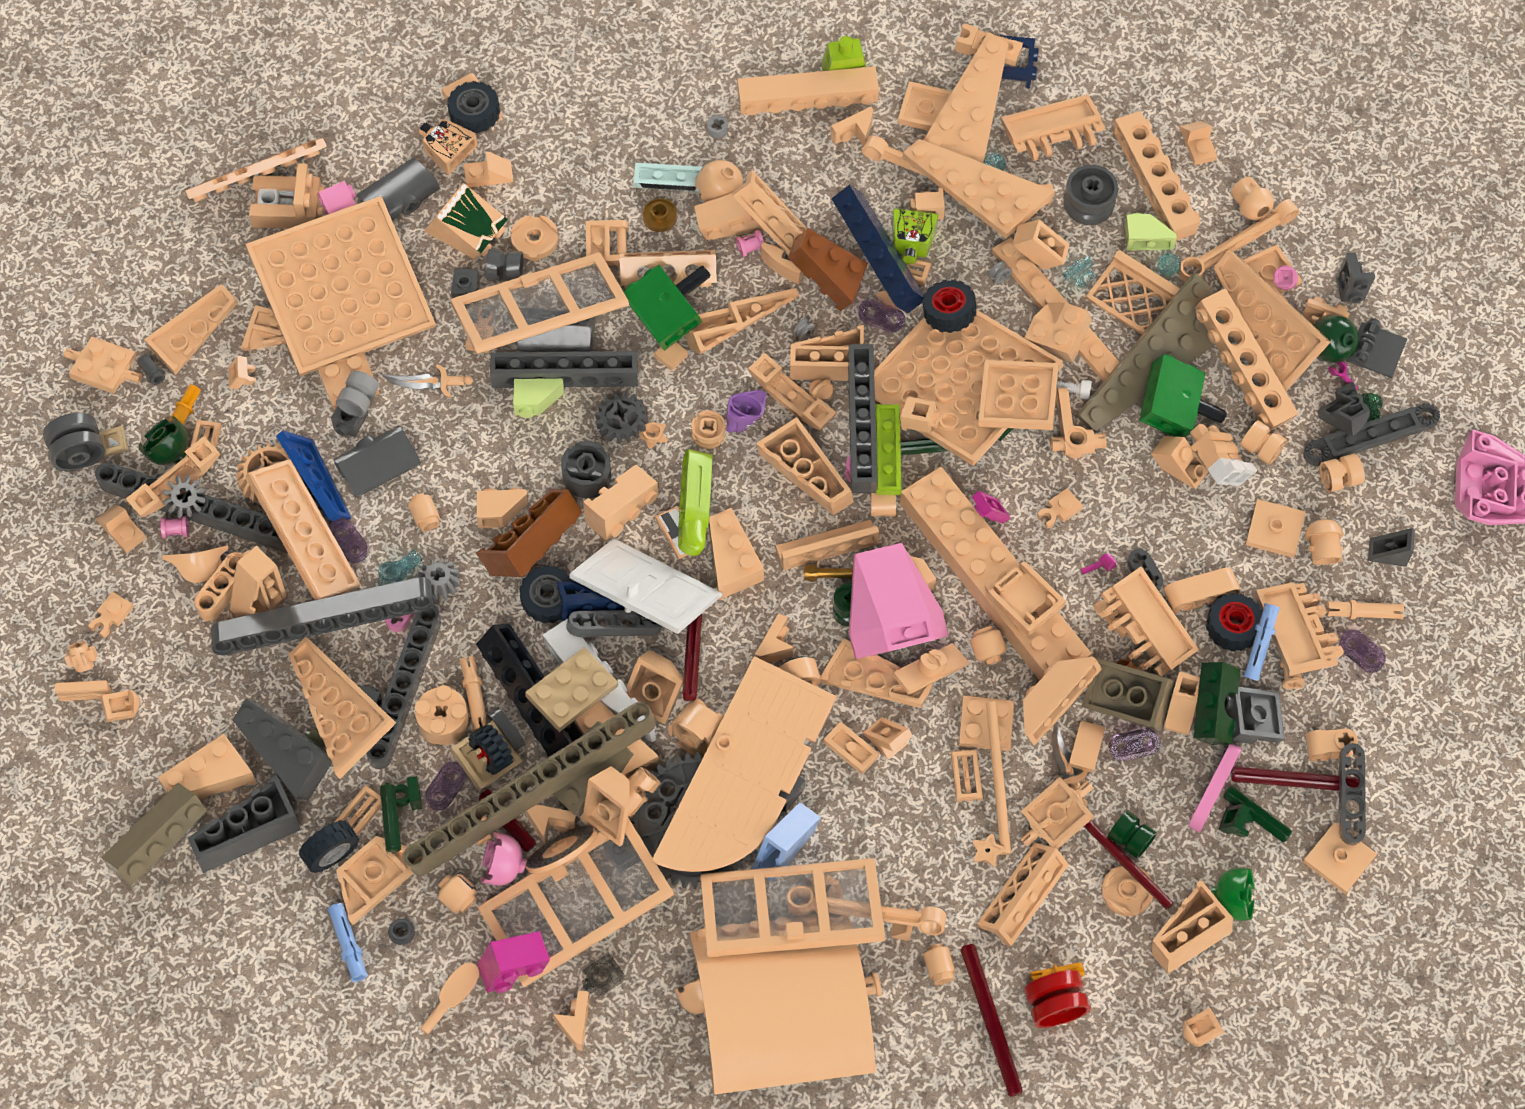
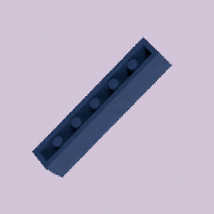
M849 184L831 199L893 304L908 314L922 303L924 294L863 193Z

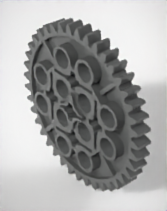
M699 752L696 753L694 759L691 758L689 753H686L685 760L683 761L676 755V763L674 764L669 759H666L667 767L664 768L658 764L657 769L659 772L657 774L649 771L661 784L654 793L645 791L648 798L647 802L643 803L629 820L632 824H635L633 826L652 858L676 811H673L670 814L668 806H674L677 803L679 807L702 761ZM673 786L675 787L673 795L669 797L662 795L665 787ZM661 809L662 816L655 820L650 818L649 815L652 810ZM755 849L751 853L756 854L757 850ZM747 855L728 866L700 872L679 871L660 865L657 866L663 872L662 874L666 881L671 877L672 885L675 886L681 880L683 888H686L688 883L691 882L693 889H696L698 882H701V874L735 871L736 867L744 870L742 861L751 863L752 860ZM712 882V883H713L714 886H717V883H718V882Z

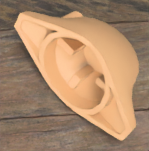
M228 545L198 553L162 555V559L172 563L185 580L192 583H202L210 579L222 563L221 555L228 550Z

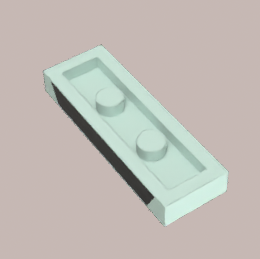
M635 163L634 188L699 192V189L697 188L696 190L695 179L702 167Z

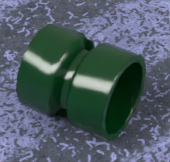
M852 583L840 585L833 597V616L843 626H849Z
M1127 810L1114 824L1108 837L1118 845L1125 844V851L1138 859L1151 845L1157 832L1147 824L1139 825L1140 819Z

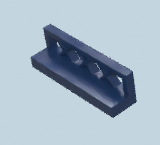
M576 581L557 582V590L561 599L560 616L562 621L568 619L570 614L575 611L625 610V607L592 591ZM575 590L578 593L566 595L565 591Z

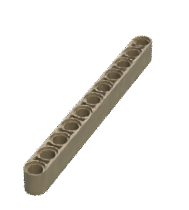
M643 702L632 704L408 846L403 852L404 863L415 875L423 876L650 733L656 726V718L650 707ZM647 715L645 719L637 721L640 716ZM624 729L621 734L615 735L618 730ZM602 743L599 748L593 749L596 744ZM580 757L576 763L570 764L574 758ZM557 771L554 777L548 778L552 772ZM535 785L532 791L526 792L527 788ZM512 800L508 806H504L506 801ZM490 814L486 820L481 821L484 815ZM467 828L464 834L459 835L462 829ZM445 842L442 848L436 849L440 843ZM422 856V859L418 863L414 864V861L418 857Z

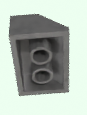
M525 309L522 315L527 324L531 325L566 313ZM596 316L518 341L517 350H524V352L592 351Z

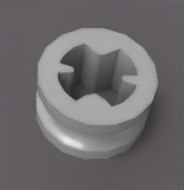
M716 115L708 120L707 131L711 137L722 138L727 134L728 122L725 117ZM714 124L721 125V129L717 130V127L714 129Z
M1000 261L990 269L988 275L994 278L996 284H1000L1010 277L1012 269L1007 267L1005 261Z
M804 318L794 328L793 335L795 337L799 336L800 341L807 340L814 333L816 325L813 323L809 324V320Z

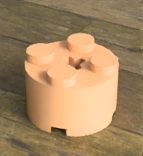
M441 685L425 692L415 704V717L422 737L429 743L451 745L465 735L469 724V716L465 700L457 691L446 685Z
M696 698L695 701L687 703L669 725L668 732L671 738L675 734L679 740L676 744L694 758L696 753L699 752L702 758L724 715L719 712L714 713L706 707L703 701Z

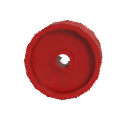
M1066 970L1048 974L1030 982L1024 987L1023 991L1027 1003L1035 1006L1031 1011L1035 1027L1050 1028L1077 1020L1090 1012L1091 1005L1088 996L1080 992L1084 986L1080 972L1077 970Z

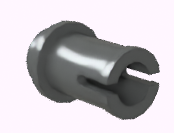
M145 354L138 359L137 363L147 375L146 379L149 383L158 385L163 382L165 372L157 366L151 355Z

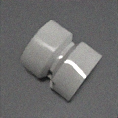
M354 370L350 372L345 382L346 387L342 388L336 400V405L349 415L363 417L379 384L372 376Z

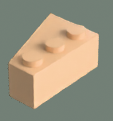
M255 546L251 551L248 550L243 553L237 562L230 611L237 617L273 610L287 598L277 565Z

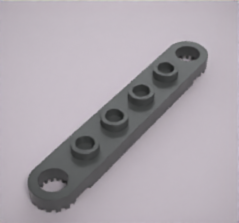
M1423 403L1417 407H1411L1366 422L1363 428L1353 437L1343 431L1323 436V438L1308 442L1303 453L1304 459L1311 465L1320 466L1321 462L1332 459L1338 460L1340 457L1356 454L1431 429L1437 425L1440 419V411L1433 404ZM1422 412H1429L1432 414L1433 419L1425 421L1426 419H1423L1420 414ZM1319 449L1323 455L1319 458H1314L1315 456L1310 454V450Z

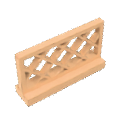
M1118 250L1111 264L1086 295V299L1140 334H1143L1152 324L1151 313L1161 312L1166 307V302L1169 303L1180 288ZM1115 269L1123 274L1124 281L1110 283L1109 275ZM1139 284L1143 288V294L1130 296L1128 285ZM1125 286L1127 296L1113 298L1111 288ZM1108 289L1110 299L1099 300L1094 295L1098 290ZM1157 296L1162 299L1163 306L1149 307L1148 298ZM1145 298L1146 309L1133 311L1131 301ZM1128 301L1130 312L1119 313L1115 310L1114 303ZM1148 314L1149 325L1139 326L1135 323L1134 316Z

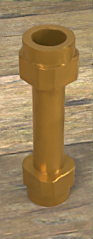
M813 564L804 566V581L817 582V578L853 577V565L852 568H817V565Z

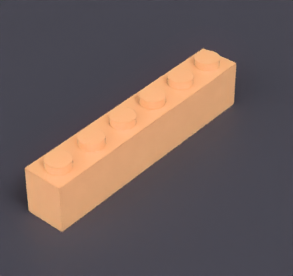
M875 66L738 79L740 114L756 115L759 112L778 113L782 110L792 109L794 111H801L805 108L814 107L824 109L828 106L836 105L847 107L850 104L858 103L869 105L873 102H878L879 96Z

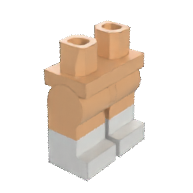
M1204 424L1197 425L1190 432V435L1195 440L1191 448L1194 452L1198 453L1217 484L1240 486L1258 471L1253 463L1243 462L1238 455L1237 446L1230 442L1233 440L1230 433L1220 432L1216 425L1206 428Z

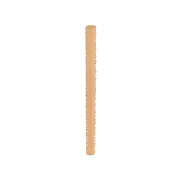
M990 701L986 703L999 842L1001 846L1006 848V851L1001 853V855L1011 854L997 703Z

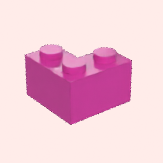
M538 931L490 942L478 961L477 966L486 992L496 991L497 993H503L512 988L519 976L528 975L529 977H534L541 974L550 959L541 933Z

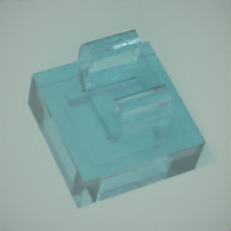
M1090 257L1079 259L1062 275L1068 282L1075 280L1079 287H1085L1087 283L1084 281V275L1089 280L1095 278L1094 272L1090 270L1094 262Z

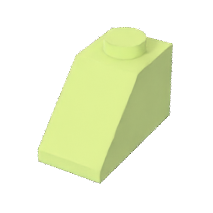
M1127 214L1124 225L1126 250H1174L1177 238L1176 233L1151 214Z
M563 378L514 379L513 405L515 415H519L522 418H531L534 415L543 413L564 394Z

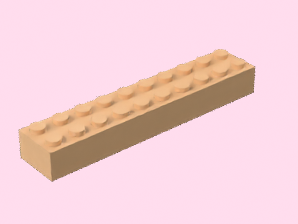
M939 467L901 491L900 505L1039 681L1042 679L1044 671L1048 667H1052L1057 661L1092 656V653L1059 612L1027 637L987 597L986 592L990 588L994 590V584L1011 570L1017 567L1021 571L1020 564L942 467ZM1044 604L1037 611H1035L1032 614V616L1036 620L1044 612H1046L1049 609V607L1046 604Z

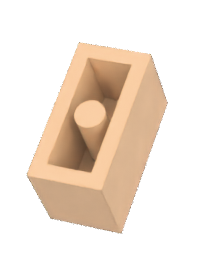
M1038 219L1018 225L1012 245L1037 266L1045 270L1065 263L1070 244Z

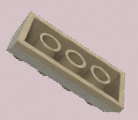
M177 783L101 858L125 887L131 891L206 817L208 810L194 793Z

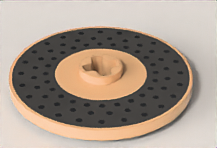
M592 825L579 826L551 839L527 859L525 863L527 871L531 874L542 873L571 860L595 840L597 836L595 827Z

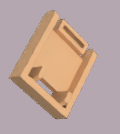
M1023 561L1019 565L1021 571L1015 567L994 584V590L990 588L986 595L1029 637L1065 606L1066 601L1027 562ZM1046 604L1049 609L1035 620L1032 614Z

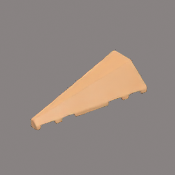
M797 288L730 302L728 308L698 314L702 323L685 335L689 348L698 354L706 352L799 297Z

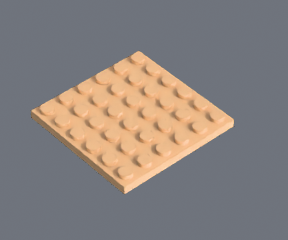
M382 196L246 244L248 254L300 377L326 367L329 364H334L363 352L366 353L436 326Z
M977 309L974 321L967 328L952 333L934 330L931 328V325L927 324L926 318L923 317L874 370L875 404L900 405L901 415L907 396L936 402V410L940 413L938 426L932 427L930 433L918 432L972 466L979 461L1007 429L979 427L978 425L985 360L1058 363V371L1063 367L1062 360Z

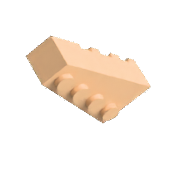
M599 701L574 720V722L584 735L596 722L604 723L615 716V714ZM624 729L618 730L615 735L621 734ZM641 739L627 747L634 754L621 773L627 779L640 766L648 771L657 768L659 764L658 755Z

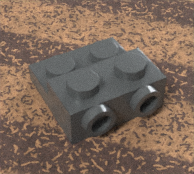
M1238 687V694L1226 696V713L1230 718L1235 719L1233 742L1253 744L1260 740L1280 743L1285 740L1279 692Z

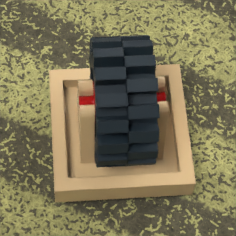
M493 720L450 749L452 755L479 792L520 766L523 762Z

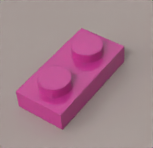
M981 491L972 496L976 503L974 508L981 517H987L991 521L995 520L1002 524L1011 518L998 498Z

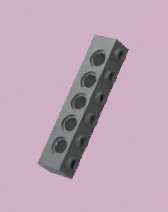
M849 344L848 385L852 493H876L877 453L874 344Z
M637 351L490 352L492 388H514V379L563 378L564 387H638Z

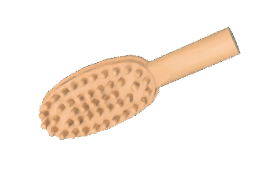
M465 963L451 974L439 994L440 1003L420 1027L421 1031L428 1035L449 1008L456 1007L470 994L480 974L475 964Z

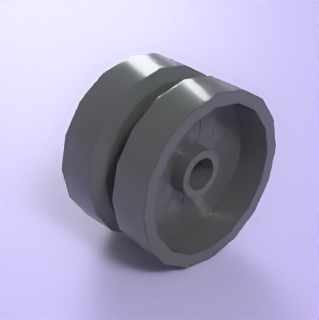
M1084 165L1076 168L1068 178L1064 194V209L1068 216L1084 225H1097L1105 222L1112 215L1118 195V181L1113 173L1098 165Z
M80 412L70 413L52 420L44 427L42 434L45 444L49 449L48 454L54 468L59 471H76L92 466L103 458L105 448L99 435L97 422L93 416Z

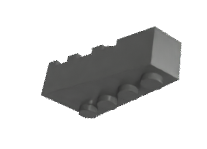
M246 698L232 721L290 792L297 798L308 800L332 764L326 749L262 703Z
M276 774L269 779L267 785L252 791L250 797L239 805L236 803L228 809L229 812L219 819H213L188 837V840L202 872L205 873L301 829Z

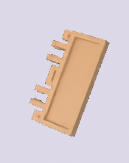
M1088 94L1001 117L1002 126L1016 152L1027 151L1032 161H1036L1039 158L1037 146L1041 147L1046 157L1052 156V148L1047 138H1049L1052 144L1071 139V142L1078 150L1083 146L1080 137L1083 134L1090 146L1096 145V137L1090 126L1093 127L1095 132L1105 130V126L1101 121V115Z
M1139 567L1101 594L1106 603L1114 598L1117 601L1098 613L1101 618L1107 617L1116 608L1122 615L1119 619L1111 622L1108 629L1112 631L1130 619L1132 622L1126 625L1124 629L1135 645L1143 640L1146 641L1127 655L1132 660L1139 657L1145 650L1151 658L1141 663L1137 670L1145 671L1159 661L1161 664L1156 666L1153 671L1156 675L1163 676L1199 650L1142 567Z
M1294 582L1256 590L1255 597L1261 610L1264 609V603L1280 607L1274 626L1276 630L1275 635H1272L1289 676L1338 665L1337 658L1342 656L1344 650L1341 645L1331 646L1339 640L1336 633L1324 634V628L1319 618H1322L1327 611L1324 605L1314 606L1321 601L1318 593L1307 594L1304 583L1294 585Z

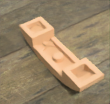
M766 353L748 368L750 374L772 398L809 426L821 430L837 415V412L820 398L815 400L782 372V367Z
M205 436L185 451L187 455L150 486H147L145 483L126 498V501L141 517H145L166 506L163 504V500L171 497L163 495L162 492L163 490L172 491L167 485L168 481L177 485L176 476H180L181 482L185 483V478L189 475V484L192 485L195 480H199L214 464L220 453Z

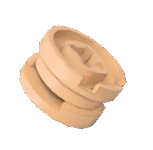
M711 410L698 413L695 419L693 418L691 423L692 439L698 446L711 449L719 446L724 441L726 436L725 420L719 413Z

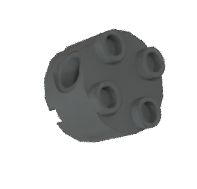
M581 441L575 443L574 447L571 449L569 447L564 452L561 459V469L565 488L580 498L600 496L599 490L603 487L608 488L611 482L610 457L604 451V448L592 441Z

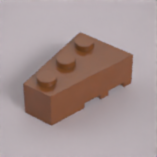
M809 228L795 238L788 258L808 279L812 278L820 287L819 291L823 295L827 294L836 303L835 307L839 311L853 303L868 263Z

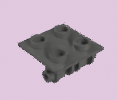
M1372 318L1367 323L1362 322L1358 330L1359 344L1357 350L1346 361L1392 378L1407 338L1380 329V321L1376 318Z

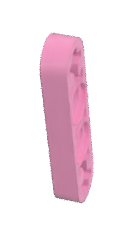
M1233 743L1228 746L1188 825L1189 828L1199 833L1201 832L1225 781H1227L1242 751L1241 747Z

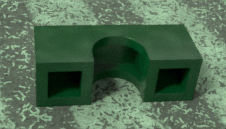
M1225 662L1201 663L1194 739L1210 745H1232L1235 719L1230 718L1225 711V698L1229 694H1238L1239 668Z

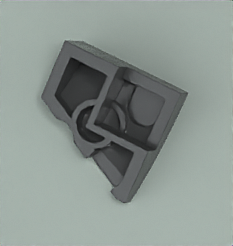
M1350 382L1335 391L1336 400L1319 409L1318 417L1353 437L1367 422L1370 410L1363 403L1361 394L1357 393L1355 383Z

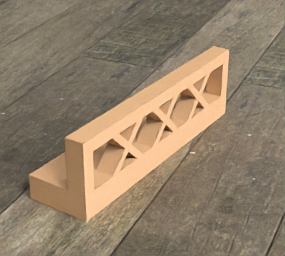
M752 169L747 173L746 183L733 192V197L789 255L795 238L807 228Z
M870 519L776 545V551L783 570L878 545L879 530L877 526L873 527Z
M1038 843L1033 844L977 924L980 928L996 933L1004 944L1008 946L1013 945L1069 866L1057 848ZM1039 852L1044 854L1041 859L1033 862ZM1029 873L1026 880L1019 882L1022 876ZM1015 893L1012 900L1004 903L1008 896ZM1000 914L999 918L994 924L990 923L991 919L994 916Z

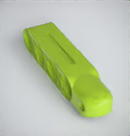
M687 449L682 462L678 547L687 555L698 556L705 547L706 531L709 524L712 454Z

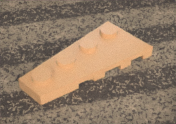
M220 284L145 338V343L176 375L235 308L237 300Z
M845 638L841 641L820 676L821 683L918 708L922 707L933 688L932 683L908 694L892 676L893 672L901 667L878 655L855 659L851 641Z

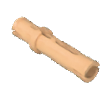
M1349 600V602H1326V607L1329 608L1326 609L1327 617L1339 616L1354 620L1356 617L1400 620L1404 617L1403 613L1397 612H1404L1403 603L1356 602V600Z
M469 656L470 667H468L466 657L460 659V664L464 677L462 685L467 692L473 732L480 729L479 722H481L483 727L488 724L481 691L482 678L478 676L476 658Z

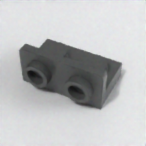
M1346 253L1336 275L1341 302L1349 301L1355 304L1365 300L1375 279L1374 272L1362 273V264L1358 262L1356 253Z

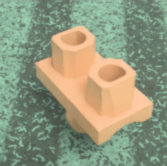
M1315 296L1313 299H1308L1302 315L1314 325L1319 318L1325 315H1339L1348 319L1350 313L1347 312V307L1336 305L1332 307L1325 304L1326 302L1323 298Z

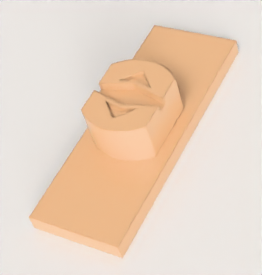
M951 643L939 650L933 649L928 654L921 655L919 660L894 671L892 676L908 694H911L968 666L969 661Z

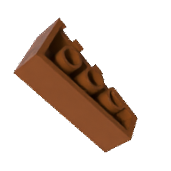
M552 489L528 509L529 515L517 518L511 523L513 528L503 535L499 533L492 539L494 544L487 550L481 548L476 552V555L490 575L519 578L526 576L530 572L531 567L546 555V551L561 539V535L576 523V519L583 512L568 489Z

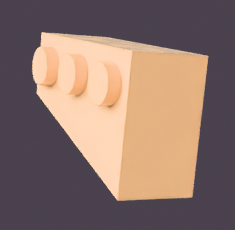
M733 193L694 206L699 230L706 240L752 233L755 230L765 231L733 197Z
M864 325L856 326V329L842 332V330L835 332L832 336L824 338L819 336L791 344L790 379L848 381L849 344H864Z
M634 465L617 477L614 481L616 484L610 489L606 487L600 489V496L593 501L589 498L583 501L585 523L606 541L612 536L614 538L617 537L629 520L634 521L641 513V509L646 504H652L658 497V482L638 465Z
M732 508L710 516V541L717 591L722 593V597L719 598L721 600L764 581V567Z
M222 734L158 777L166 793L179 783L194 793L199 800L209 798L208 796L221 792L232 791V789L256 783L252 771L225 734Z
M1201 879L1189 897L1185 898L1181 903V907L1175 915L1170 917L1152 941V955L1167 974L1232 933L1233 917Z

